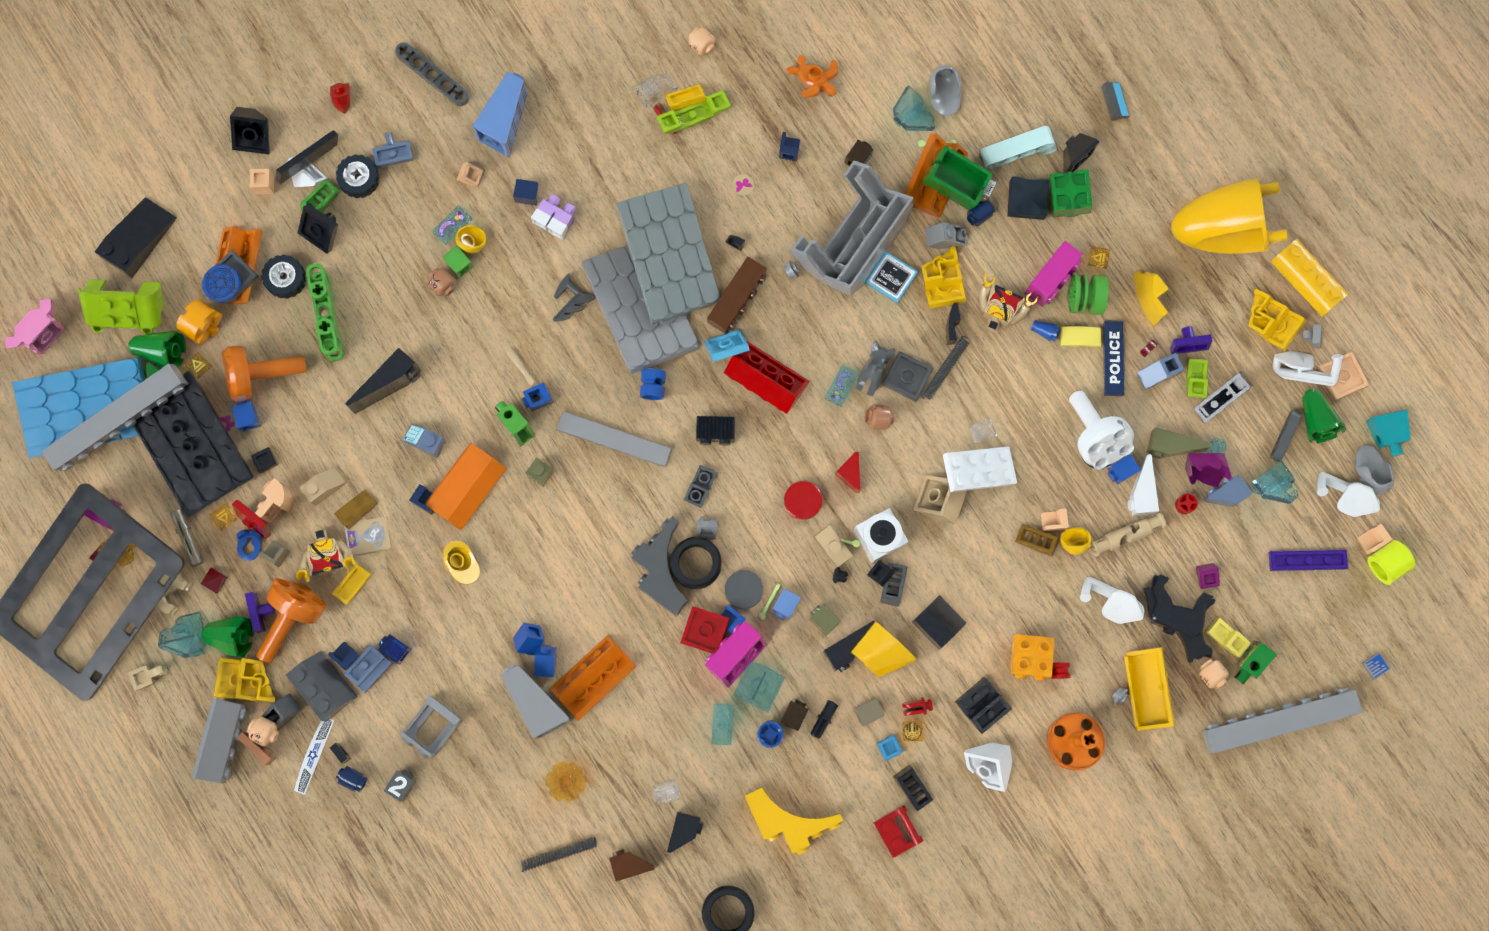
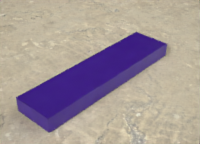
M1347 550L1268 552L1270 571L1348 569Z

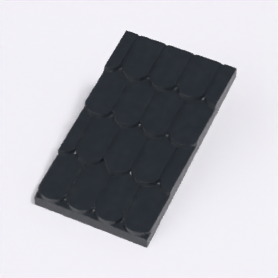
M191 369L182 374L188 385L183 387L184 391L178 395L170 396L167 398V403L162 406L157 405L152 409L153 412L145 417L141 416L136 420L137 423L133 425L187 518L253 478L251 470L239 453L237 446L220 421L218 414L206 397V393Z

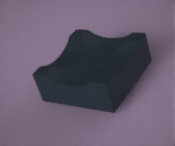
M1012 176L1009 182L1007 217L1045 220L1047 216L1049 180H1032Z

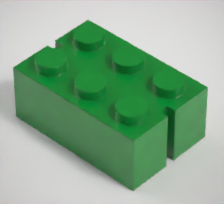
M945 145L937 151L931 163L932 166L928 169L922 183L965 209L971 210L978 205L984 193L983 190L987 187L993 173Z

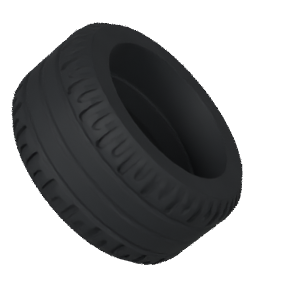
M687 538L681 541L672 552L670 560L672 573L675 579L687 588H705L717 579L721 571L722 561L720 552L711 541L705 538ZM689 548H703L711 555L713 565L707 576L701 579H691L682 573L679 565L680 558Z
M721 886L714 889L706 897L702 906V920L708 931H749L754 921L755 911L752 900L745 891L735 886ZM722 896H734L744 905L745 918L736 929H720L712 920L711 908L714 902Z

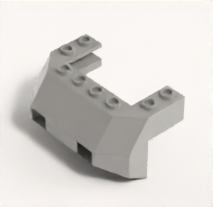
M857 161L852 162L843 176L860 198L824 249H822L817 241L811 240L808 243L803 236H800L790 250L808 273L831 288L850 296L863 286L900 233L914 202V197L887 189L871 166Z

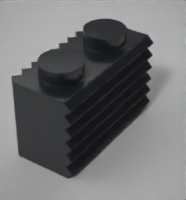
M697 416L696 442H700L701 445H711V442H719V445L722 446L731 445V442L734 443L735 417Z

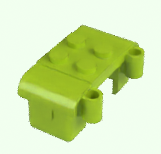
M90 279L83 292L81 288H78L85 324L91 326L92 331L95 333H101L104 327L141 328V332L146 335L152 334L154 329L162 324L161 312L165 304L159 282L144 281L137 295L136 292L102 291L107 281Z

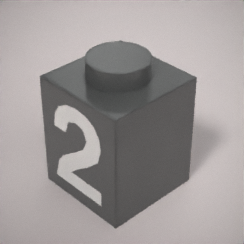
M405 769L402 772L397 770L384 792L398 801L404 802L416 783V780L413 779L414 775Z

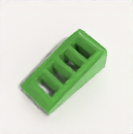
M328 180L323 181L300 203L301 210H303L306 204H310L323 213L340 193V189ZM324 189L329 190L331 194H328Z

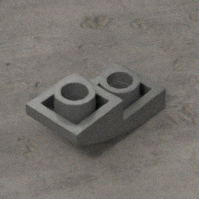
M700 465L684 501L702 508L718 472Z

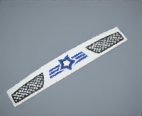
M329 719L327 722H320L305 755L294 791L305 795L334 720Z

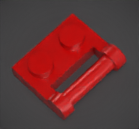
M905 805L873 822L892 858L924 841L922 836L918 835L909 819ZM895 817H900L912 839L911 841L907 842L894 820Z

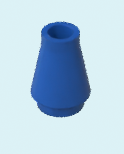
M1037 320L1033 322L1031 327L1032 331L1048 341H1056L1061 329L1057 324Z

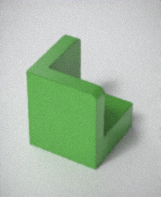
M457 245L443 255V259L451 267L458 279L473 268L471 261Z

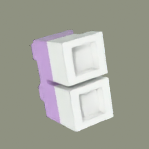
M551 194L547 200H542L531 216L533 224L545 231L548 230L549 233L563 240L569 226L574 222L573 216L576 209L575 206L566 203L563 210L558 208L561 199Z

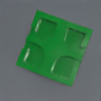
M1089 169L1050 174L1049 184L1053 218L1063 216L1075 217L1091 213L1092 197Z

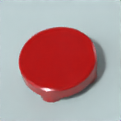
M796 482L785 493V509L792 518L799 520L810 519L821 509L822 494L818 487L811 482Z

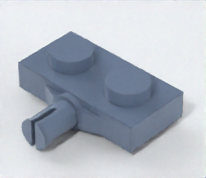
M392 132L384 134L387 144L372 148L377 168L414 160L410 142H394Z

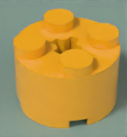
M196 299L185 308L187 310L186 314H181L177 321V329L198 345H203L210 336L215 337L219 332L218 325L222 319V314L205 302Z

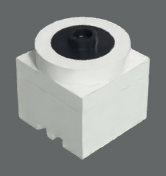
M890 508L860 523L853 530L872 564L901 549L909 542L902 531L899 521L895 518Z

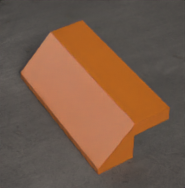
M930 133L904 194L914 197L913 208L940 218L948 198L925 185L922 181L928 169L932 166L931 163L937 151L945 145L964 157L967 156L968 152L958 143H946L936 133Z
M234 226L223 228L216 264L231 250H234L255 270L262 231L258 229L245 231ZM251 285L233 303L230 301L225 303L235 305L247 304Z
M470 442L424 505L457 529L462 530L507 468Z
M607 635L561 677L550 690L579 721L637 666Z

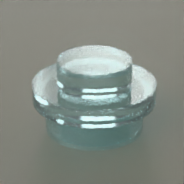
M1213 438L1210 442L1212 444L1209 451L1211 453L1225 454V441Z

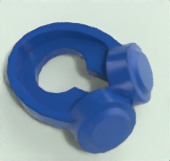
M241 530L236 534L238 554L244 560H254L261 551V539L263 537L256 530ZM251 537L254 552L247 555L244 553L243 548L247 544V539Z

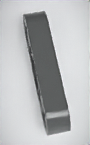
M1293 409L1290 411L1271 452V459L1277 462L1283 459L1302 413Z

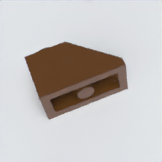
M624 849L613 852V857L609 858L616 882L655 869L653 864L631 852L625 853Z

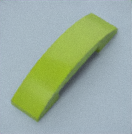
M721 90L706 96V101L688 106L676 112L671 110L656 116V119L664 134L673 133L705 122L726 111L731 105L724 91Z

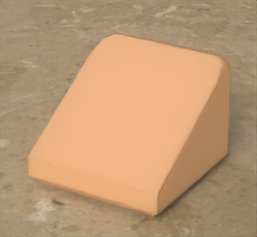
M469 162L463 163L457 180L478 187L484 170Z

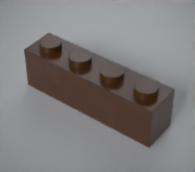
M747 256L707 317V323L725 334L729 330L732 331L737 324L736 319L739 314L742 316L746 311L748 300H753L757 294V286L765 282L768 276L766 275L767 268Z

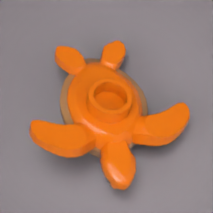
M799 55L797 60L799 65L790 66L786 69L788 74H795L798 82L806 88L801 93L803 97H815L823 91L830 97L837 94L835 86L828 82L838 74V64L834 60L831 61L830 67L825 71L819 65L806 64L805 57Z

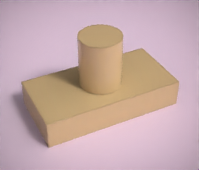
M830 525L814 535L836 567H839L853 556Z

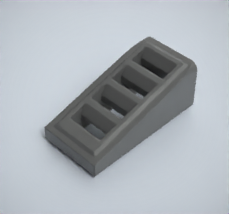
M888 563V567L895 572L902 573V576L892 575L890 579L898 580L900 583L888 580L883 586L880 602L899 607L908 567ZM888 586H889V587H893V588H898L899 590L896 591V590L888 589Z

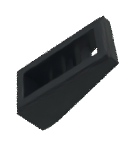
M906 766L893 776L916 811H919L933 801V798L912 767ZM913 781L916 782L915 784H913L912 786H910V787L907 789V787H906L907 785H909V784H910L911 782H913ZM917 788H920L918 792H916L914 795H911L913 791H915ZM922 794L925 795V797L919 800L918 802L915 801Z

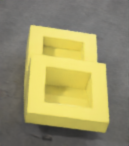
M1067 326L1060 329L1061 346L1075 348L1080 346L1101 347V328Z
M1216 617L1205 631L1218 644L1238 658L1241 657L1251 644L1240 632L1233 630L1219 617Z

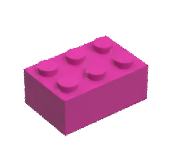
M1064 241L1031 282L1024 294L1028 295L1032 292L1029 298L1033 301L1038 296L1039 299L1036 303L1041 307L1045 303L1050 304L1082 261L1079 259L1083 254Z
M744 621L733 629V634L729 639L725 638L721 642L720 648L716 653L713 652L709 655L705 666L720 682L729 688L767 646V643L761 634Z

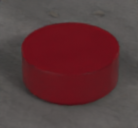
M1151 340L1140 351V354L1145 358L1158 343Z

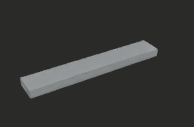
M566 412L562 413L557 426V431L662 467L666 466L671 452V448Z

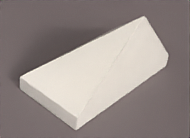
M312 163L292 176L294 187L315 186L327 180V177Z

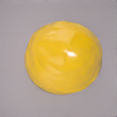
M474 225L460 228L455 236L457 245L466 253L481 251L487 242L485 232Z
M1073 527L1061 534L1060 543L1065 551L1072 555H1080L1089 550L1092 544V537L1086 529Z

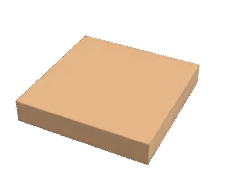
M1349 352L1343 355L1337 383L1333 386L1326 385L1332 399L1336 401L1369 386V383L1353 352ZM1333 360L1318 366V371L1331 373Z

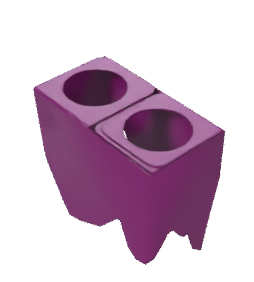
M1188 453L1185 470L1192 485L1199 480L1206 485L1218 487L1223 477L1231 480V472L1224 453Z

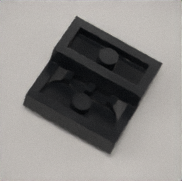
M985 677L955 701L960 710L981 734L1012 710L1001 694L997 693Z

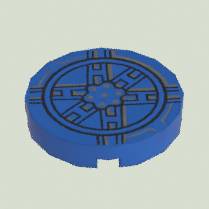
M223 264L210 268L202 280V289L205 295L218 303L231 301L237 296V292L241 288V278L238 272L230 266Z

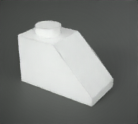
M992 742L964 751L967 768L972 773L976 772L983 779L982 783L987 788L1006 791L1013 763L1010 746Z

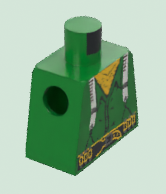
M1254 640L1236 664L1241 669L1234 678L1243 685L1250 676L1257 679L1277 654L1262 642ZM1251 662H1253L1254 665L1250 669L1249 665Z

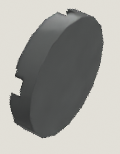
M740 570L733 573L725 584L727 600L732 606L739 609L754 607L763 595L761 579L751 571Z

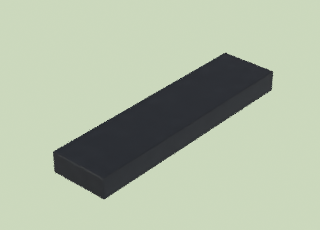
M334 130L329 132L276 169V181L281 185L334 148L338 143V134Z

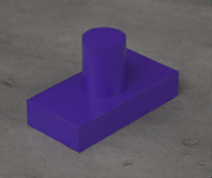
M1187 326L1181 330L1183 338L1173 339L1170 347L1171 354L1209 350L1212 337L1211 334L1195 336L1193 328Z
M246 593L245 598L253 632H265L263 616L274 614L275 608L269 603L260 605L256 593Z

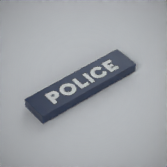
M1104 321V396H1124L1123 321Z

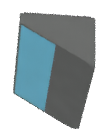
M1120 82L1104 83L1101 88L1111 121L1128 118L1129 113Z

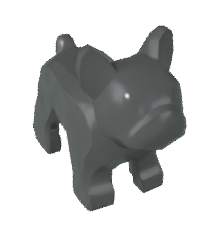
M875 340L871 346V358L867 360L862 368L855 389L862 391L867 379H871L867 394L873 396L883 378L886 368L885 364L894 356L896 350L894 348L888 350L885 347L879 346L878 341Z

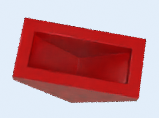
M854 452L835 474L855 493H859L861 490L859 452Z

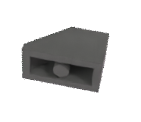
M289 693L273 702L261 717L275 722L278 731L291 721L302 708Z

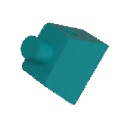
M1407 410L1375 416L1366 421L1379 449L1389 447L1392 457L1404 454L1401 444L1411 439Z

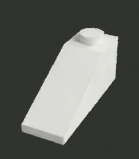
M1151 454L1143 458L1140 466L1141 470L1137 474L1129 497L1130 500H1128V510L1132 512V516L1155 514L1159 511Z

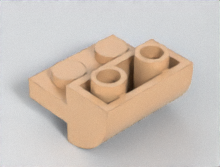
M277 479L269 480L264 485V491L262 492L267 499L258 504L255 514L271 523L282 509L288 513L290 512L293 505V496L290 490Z

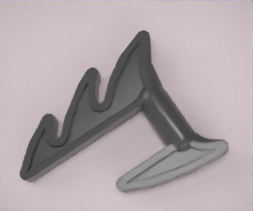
M569 273L559 284L554 297L557 299L566 289H569L574 296L553 318L554 322L570 319V315L565 314L579 312L584 309L582 306L575 305L585 304L595 299L593 295H587L571 282Z

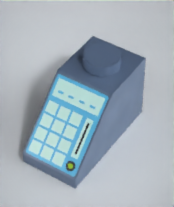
M411 424L403 439L404 442L435 458L438 457L446 443L443 437L414 424Z

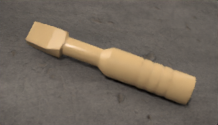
M508 349L506 354L516 368L526 377V381L530 386L535 384V380L528 374L524 364L513 349Z

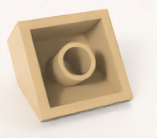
M926 475L913 510L939 521L956 524L967 491L950 492L947 478Z

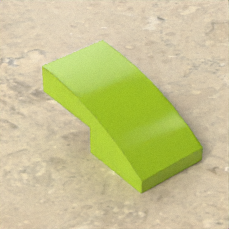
M1187 359V397L1207 398L1208 379L1206 378L1208 360Z

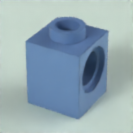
M783 589L772 609L775 612L774 616L783 621L785 618L789 620L801 597Z

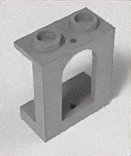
M430 695L407 728L399 733L403 736L402 740L409 746L414 744L419 748L417 752L426 759L428 756L430 758L435 757L463 721ZM435 709L448 719L449 722L430 745H422L417 741V732Z

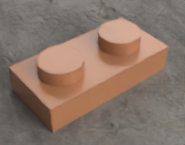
M242 732L237 739L265 765H270L275 760L272 756L273 752L267 746L262 747L251 741L247 732Z

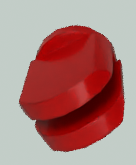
M924 697L921 700L902 703L903 708L922 706L903 711L904 716L922 713L927 715L926 710L933 711L931 699L925 702Z

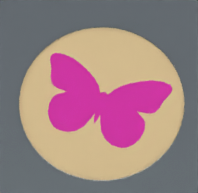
M741 174L733 179L732 188L736 194L745 196L753 191L754 181L750 176Z
M227 411L219 415L220 421L229 434L233 433L237 429L233 412Z

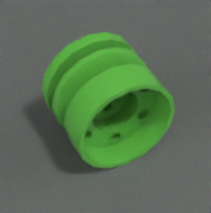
M1072 274L1067 295L1069 312L1077 313L1078 310L1080 314H1083L1088 306L1090 314L1103 315L1108 301L1107 276L1092 275L1089 283L1086 274H1083L1081 278L1079 274Z

